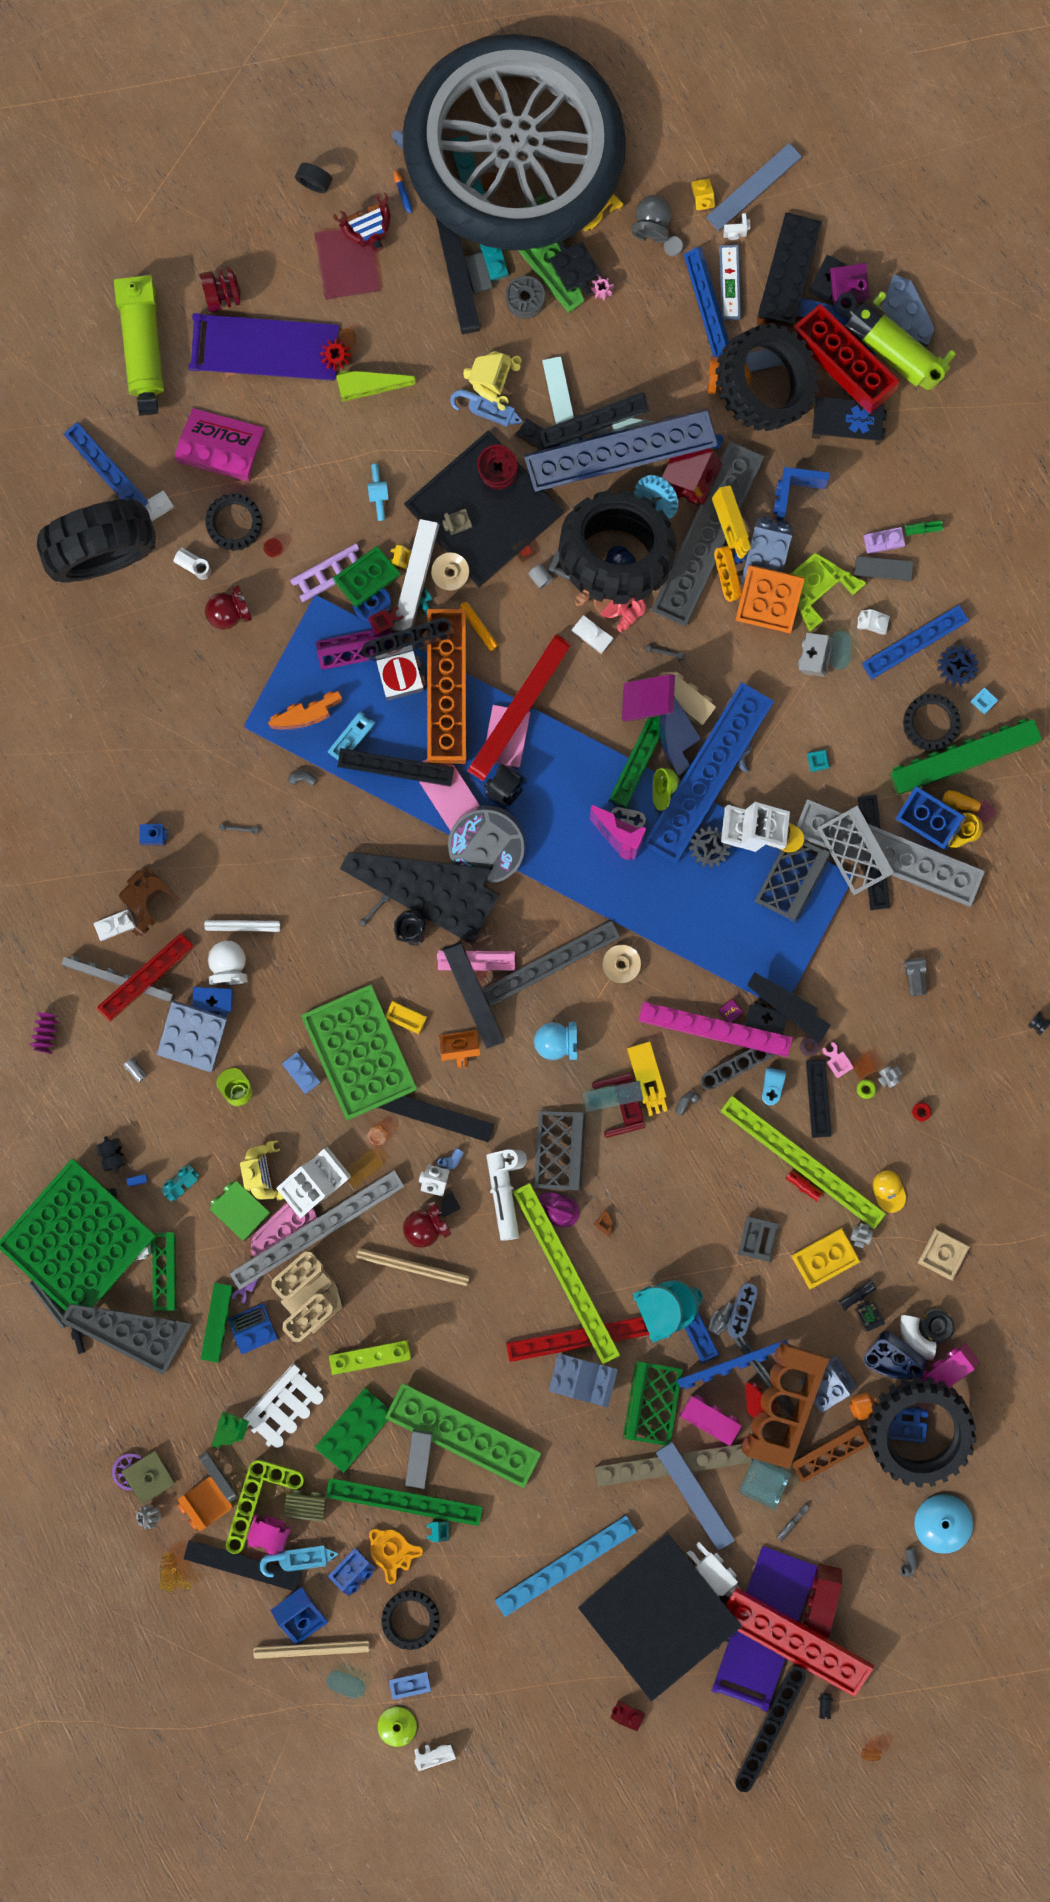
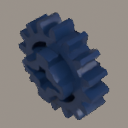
M954 645L953 650L949 647L946 648L947 654L941 653L940 656L943 659H938L937 663L941 666L937 668V671H942L939 677H946L945 683L952 681L953 687L956 683L962 687L963 681L969 684V678L974 679L976 677L973 672H978L979 669L975 666L978 665L979 661H974L976 654L971 655L970 648L965 651L964 645L960 649ZM957 654L955 658L947 659L949 656ZM964 656L969 660L970 663L966 662ZM956 662L960 663L961 667L959 670L956 669ZM946 669H949V670H950V672L952 673V676L947 672ZM968 672L966 676L959 678L960 674Z

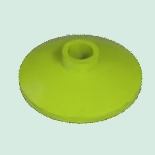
M389 1708L379 1718L378 1733L381 1739L390 1746H404L416 1734V1719L406 1708ZM395 1724L400 1725L401 1729L399 1731L393 1729Z

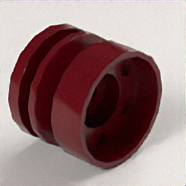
M231 266L226 267L227 276L223 275L222 268H220L219 278H215L212 271L200 273L209 312L221 310L222 300H225L227 306L231 307L230 298H234L236 306L241 305V292L238 280Z
M497 444L488 446L478 457V471L481 479L487 486L493 489H504L516 480L519 470L517 460L513 452L506 446ZM496 465H497L498 467H500V466L502 465V471H501V472L495 470V466H496Z

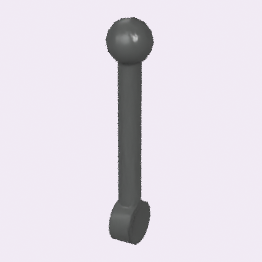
M652 645L646 646L648 652L655 651L677 657L678 660H683L685 657L682 652L674 653L654 648Z
M224 823L219 825L221 831L226 829L252 832L254 835L259 832L257 827L226 826Z
M382 895L381 901L364 919L360 920V925L365 926L368 919L384 902H388L389 897Z

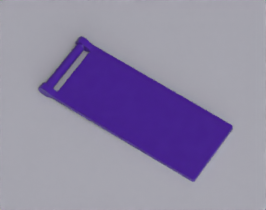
M199 313L192 315L194 327L191 363H189L188 368L190 371L335 380L336 371L333 370V365L330 369H327V363L323 364L321 362L325 357L320 356V352H326L322 345L329 347L328 340H331L332 344H334L335 338H338L339 325L213 316ZM201 322H207L204 365L198 364ZM334 351L332 353V355L334 356L333 359L337 357V353Z
M763 1546L746 1593L790 1618L799 1621L817 1566ZM737 1631L729 1639L711 1692L725 1694L760 1707L762 1711L767 1712L785 1658ZM724 1679L766 1695L765 1699L761 1700L721 1685V1680Z

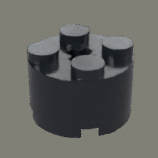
M501 764L496 770L497 774L493 779L490 778L485 783L484 788L487 789L485 795L503 809H507L506 804L511 806L523 791L520 787L522 783L526 785L527 778L511 766Z

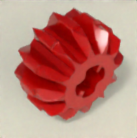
M335 338L334 344H332L331 340H328L329 347L322 345L326 352H320V356L325 357L321 362L323 364L327 363V369H330L332 365L334 371L338 370V365H340L342 370L345 369L343 363L345 362L349 365L350 361L346 358L352 357L351 353H346L351 349L350 346L344 347L346 344L344 340L339 344L338 338ZM338 350L340 357H335V359H333L334 356L332 355V353L334 351L337 353Z

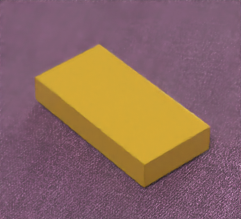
M392 1001L385 1015L388 1021L416 1034H420L427 1019L426 1016Z

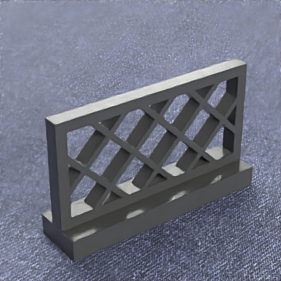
M806 841L803 843V846L807 847L805 849L801 847V850L793 853L788 852L787 855H784L785 852L781 850L755 899L756 903L788 918L794 923H797L832 857L829 851L822 850ZM813 850L818 853L814 860L807 862L804 852ZM802 853L805 863L794 866L791 856ZM789 857L792 867L781 870V860ZM807 866V875L798 879L795 869ZM794 870L796 880L785 883L782 873ZM781 874L783 884L772 887V877ZM798 883V893L789 895L787 886ZM785 887L787 896L776 899L774 890ZM772 891L774 901L766 903L761 900L764 893ZM789 899L791 906L786 913L780 910L778 903Z
M539 1111L534 1188L582 1191L586 1129L585 1113ZM543 1115L552 1116L556 1121L548 1129L543 1124ZM566 1116L573 1117L572 1125L566 1130L560 1121ZM559 1124L565 1132L556 1139L550 1130ZM548 1133L555 1141L546 1148L542 1143V1137ZM567 1134L571 1138V1144L565 1149L559 1140ZM557 1143L563 1152L555 1158L549 1149ZM547 1152L553 1161L545 1167L541 1163V1156ZM566 1153L570 1158V1164L564 1168L557 1160ZM556 1162L562 1171L553 1177L547 1169ZM546 1171L552 1180L546 1185L539 1184L540 1176ZM564 1172L569 1177V1186H561L556 1180Z

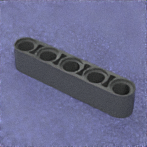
M749 1049L705 1073L700 1080L701 1087L708 1091L713 1090L773 1058L776 1054L765 1052V1057L758 1059L755 1056L756 1050ZM740 1058H745L748 1061L747 1068L739 1067L738 1060ZM728 1067L731 1070V1076L723 1077L721 1069ZM707 1076L713 1077L715 1081L711 1087L704 1084V1078Z

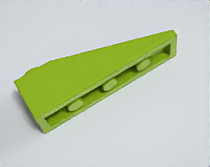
M350 370L342 371L340 375H336L342 402L416 385L414 376L351 372Z

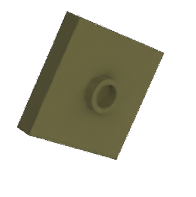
M155 1450L121 1471L141 1505L175 1484Z

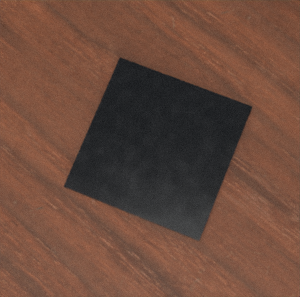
M489 430L404 503V506L418 521L421 519L439 524L436 541L447 553L459 554L466 560L469 566V578L478 588L485 584L517 556L523 548L525 549L528 544L533 542L564 514L544 490L535 492L530 475L518 462V476L509 487L493 489L483 482L477 467L478 457L488 446L502 445ZM496 465L495 470L501 472L502 465L500 467ZM466 509L472 528L451 535L449 530L445 531L442 520H445L444 514L448 513L449 515Z
M669 1533L664 1535L578 1607L651 1702L743 1627Z

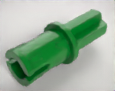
M922 520L920 523L905 524L906 536L925 535V533L943 530L942 520L927 522Z

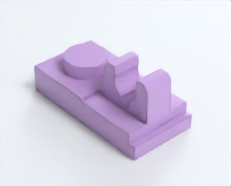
M901 527L864 535L867 554L905 547Z

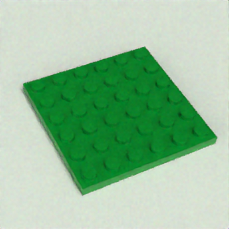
M72 1158L0 1239V1250L66 1311L70 1303L95 1307L157 1235Z

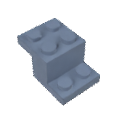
M558 1353L549 1391L608 1407L618 1369Z

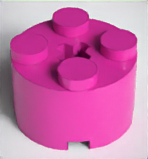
M255 1514L246 1537L248 1540L247 1544L254 1548L260 1546L265 1548L267 1553L277 1555V1552L284 1550L291 1527H284L285 1522L265 1515L264 1519L259 1518L260 1514Z

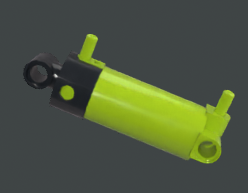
M880 292L873 302L867 298L862 305H859L856 302V298L850 293L840 295L835 302V311L839 315L849 318L848 323L844 327L858 341L865 344L913 386L916 387L919 384L926 390H932L939 384L950 369L949 363L956 356L953 350H950L943 359L940 356L937 358L889 318L885 314L886 312L879 307L886 298L884 292ZM841 301H847L850 307L844 308Z

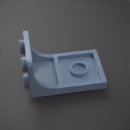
M766 516L756 519L750 544L751 549L748 552L741 580L742 585H744L749 564L783 572L794 528L789 522H775Z

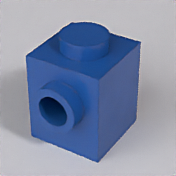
M140 824V844L142 846L165 845V840H168V829H165L163 824Z

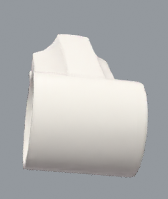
M181 548L176 553L173 562L196 575L198 579L205 580L211 576L212 570L206 560L200 559L184 548ZM200 566H206V570L203 573L197 572Z

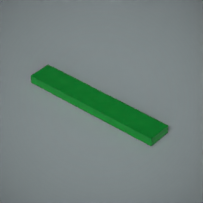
M659 716L647 719L609 798L610 802L627 808L660 739Z

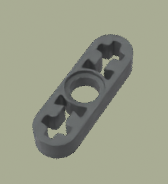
M208 1451L198 1456L228 1502L231 1503L237 1499V1493Z

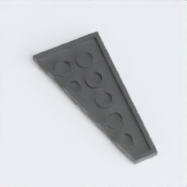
M71 1303L60 1320L62 1323L162 1375L165 1374L192 1324Z

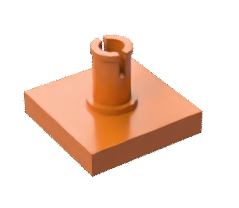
M477 1030L439 1035L442 1061L456 1059V1066L458 1068H462L461 1061H463L464 1068L469 1065L467 1057L480 1055Z

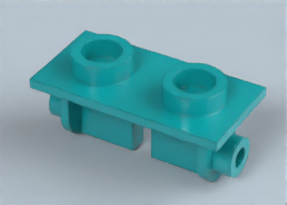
M190 1164L183 1166L177 1172V1176L163 1184L161 1191L171 1202L173 1200L176 1201L185 1192L181 1187L183 1184L189 1189L198 1181L197 1178L200 1175Z

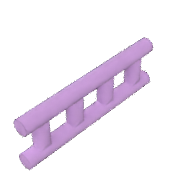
M356 543L290 579L293 586L300 585L304 593L299 596L302 602L335 585L333 577L327 580L322 570L332 565L336 574H339L343 569L338 561L347 556L352 563L358 560L355 552L359 550V547ZM316 575L320 585L310 590L305 580Z

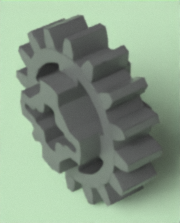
M708 826L707 831L701 828L700 835L696 832L694 833L696 840H690V843L694 844V846L689 847L690 851H694L691 854V858L696 857L695 863L702 862L703 868L706 864H709L710 869H712L713 864L719 867V861L725 863L726 859L724 856L730 855L726 849H730L731 845L722 843V848L717 844L716 839L718 838L721 841L722 832L720 834L717 833V827L714 831H711L710 826ZM711 835L710 838L705 841L700 840L704 836ZM711 840H713L712 848L714 849H712L711 852H709V854L706 855L707 847H705V845L708 846L709 843H711ZM697 847L702 850L703 858L699 855ZM713 855L719 856L714 860H709L710 857Z

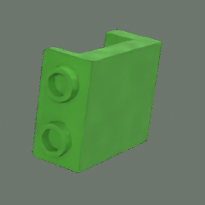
M231 1181L223 1189L225 1193L221 1197L216 1196L210 1203L212 1205L210 1210L240 1239L245 1241L271 1212L242 1187L238 1181L234 1183Z

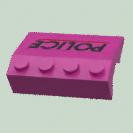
M192 408L180 437L175 459L178 463L250 482L251 469L256 453L260 448L265 428Z
M592 805L590 813L591 822L613 848L620 853V857L629 861L631 858L635 860L644 840L646 828L641 827L639 829L616 819L614 814Z

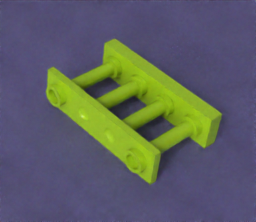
M408 1340L329 1355L332 1375L411 1360Z

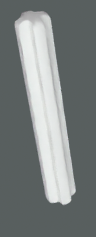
M205 920L204 928L206 931L279 932L280 922Z

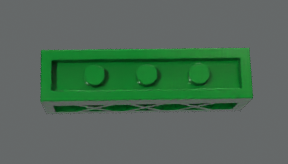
M154 1233L157 1237H166V1247L161 1250L157 1246V1237L152 1241L153 1311L177 1310L176 1233ZM162 1254L166 1257V1267L163 1270L157 1265V1259ZM162 1274L166 1276V1286L163 1289L157 1284V1279ZM162 1293L167 1297V1307H157V1298Z
M214 1283L200 1360L220 1363L234 1286Z

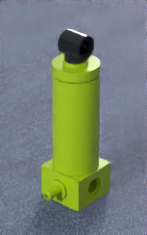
M151 275L114 279L116 305L121 318L128 393L131 396L137 397L139 416L159 414L156 395L164 392L156 318V312H158L156 286Z

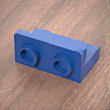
M354 1548L328 1577L343 1593L350 1596L357 1592L360 1585L372 1576L376 1567L358 1549Z

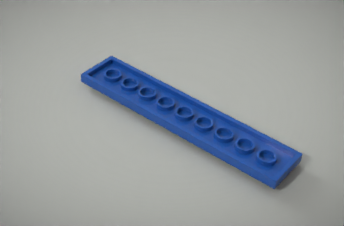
M740 683L671 797L667 809L662 812L643 843L644 846L674 864L678 862L773 705V700L748 685Z

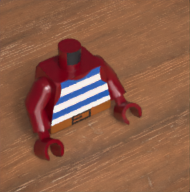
M385 192L384 200H379V195H376L377 201L381 204L380 206L377 203L349 216L340 210L342 214L341 219H338L336 214L333 215L334 220L340 222L339 226L345 238L355 244H360L361 247L371 245L375 253L384 249L381 240L386 237V232L390 228L391 215L389 205L387 204L388 195Z

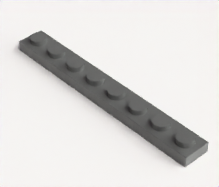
M612 921L482 990L491 1007L620 939V936Z

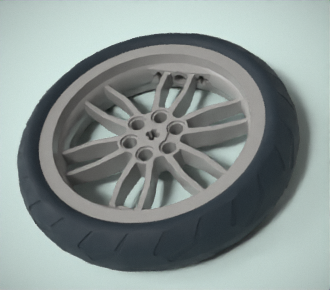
M504 34L483 37L460 46L444 56L430 69L417 87L409 103L403 126V154L414 189L421 201L441 223L459 236L486 247L518 251L541 248L561 242L575 235L597 217L618 186L625 163L626 136L620 107L608 84L589 62L569 48L542 37ZM501 77H522L539 83V86L530 96L521 116L513 115L507 92L500 80ZM487 80H493L502 100L505 113L498 115L487 102L478 84ZM472 88L482 110L495 127L470 121L446 120L445 118L454 102L464 92ZM548 89L553 95L558 96L551 106L534 119L529 115L534 103L543 90ZM564 100L579 112L586 134L567 131L538 132L537 130L553 116ZM507 123L510 124L511 127L505 128L502 125ZM526 125L529 129L524 130L521 126ZM442 129L469 132L486 138V140L471 142L441 140ZM498 138L500 139V141L493 142L491 139ZM536 142L538 145L531 146L529 143ZM557 142L586 143L587 155L560 152L543 146V144ZM442 150L464 153L492 152V154L475 169L464 184L451 175ZM505 154L508 158L503 159L499 155ZM524 156L527 159L522 161L518 157ZM535 157L560 163L583 164L584 166L573 185L558 197L547 174ZM493 165H496L500 168L499 172L485 195H481L471 188L483 173ZM510 167L515 168L517 171L520 186L530 206L529 208L500 207L489 201L499 188L507 169ZM530 168L542 182L551 199L550 202L537 206L527 184L525 170Z

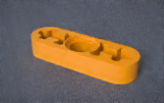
M728 546L716 548L714 556L724 597L729 602L741 598V588L732 551Z

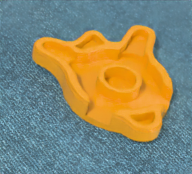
M374 1528L369 1533L371 1557L383 1569L388 1584L396 1582L397 1569L399 1567L403 1570H409L411 1560L423 1555L424 1551L421 1546L410 1544L405 1536L396 1530Z

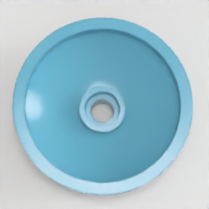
M938 1494L926 1499L919 1506L914 1519V1527L918 1539L925 1547L937 1553H952L962 1548L970 1539L973 1531V1518L969 1508L962 1500L952 1495ZM944 1521L949 1523L947 1528L942 1527Z

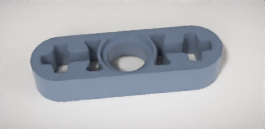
M744 1284L738 1291L727 1328L728 1334L732 1338H740L747 1331L758 1293L757 1288L753 1284ZM749 1288L752 1295L748 1296L747 1301L744 1302L743 1300L746 1297L744 1290ZM739 1306L746 1307V1316L739 1315ZM739 1320H744L745 1322L742 1321L739 1324L741 1331L736 1334L733 1327L738 1324Z

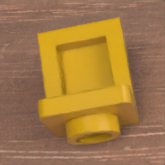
M710 179L691 182L696 209L699 211L714 208V192Z

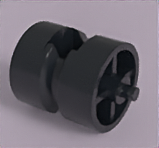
M105 1136V1141L95 1147L98 1155L103 1157L101 1160L103 1171L115 1170L117 1174L119 1173L118 1169L128 1163L125 1155L120 1153L122 1149L120 1139L110 1140Z

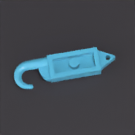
M324 1546L279 1552L277 1555L268 1554L262 1558L260 1570L265 1576L274 1577V1573H269L266 1570V1564L278 1560L281 1568L288 1572L325 1567L338 1553L326 1549Z

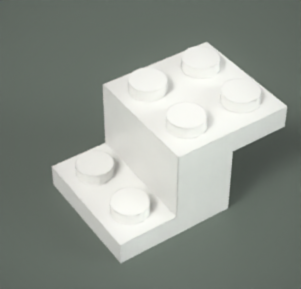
M754 802L746 810L727 805L724 811L721 842L754 852L765 844L784 849L787 844L790 811Z
M326 1147L312 1160L300 1166L276 1189L296 1214L302 1218L316 1205L331 1196L351 1178V1175L331 1150Z

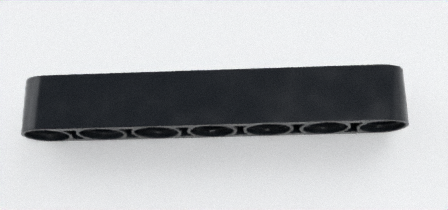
M436 218L461 334L480 331L460 236Z
M792 1665L787 1670L734 1779L735 1786L740 1792H748L753 1787L805 1681V1672L798 1665ZM794 1670L801 1671L800 1679L793 1680L791 1673ZM785 1688L792 1689L791 1697L785 1698L782 1696ZM782 1706L784 1708L783 1714L775 1715L773 1713L774 1708ZM770 1723L774 1724V1732L766 1733L765 1726ZM761 1741L765 1742V1750L758 1751L756 1744ZM751 1759L758 1762L757 1767L754 1769L747 1767V1763ZM742 1777L749 1779V1783L745 1787L738 1785V1781Z

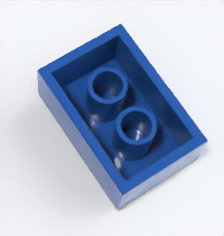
M915 786L895 819L947 850L967 817Z

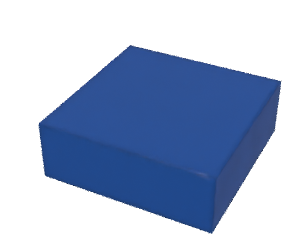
M146 1174L126 1179L128 1186L131 1187L149 1182L148 1175Z

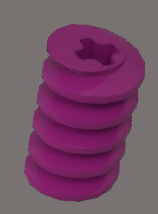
M38 1012L36 1015L41 1020H35V1023L39 1027L33 1028V1031L38 1034L31 1036L36 1042H32L29 1045L34 1048V1051L53 1054L48 1047L55 1046L50 1040L56 1039L52 1032H58V1029L53 1027V1025L60 1024L55 1019V1017L60 1016Z

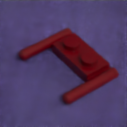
M632 1072L592 1083L593 1089L615 1084L616 1094L625 1123L624 1126L606 1130L604 1132L606 1138L646 1128Z

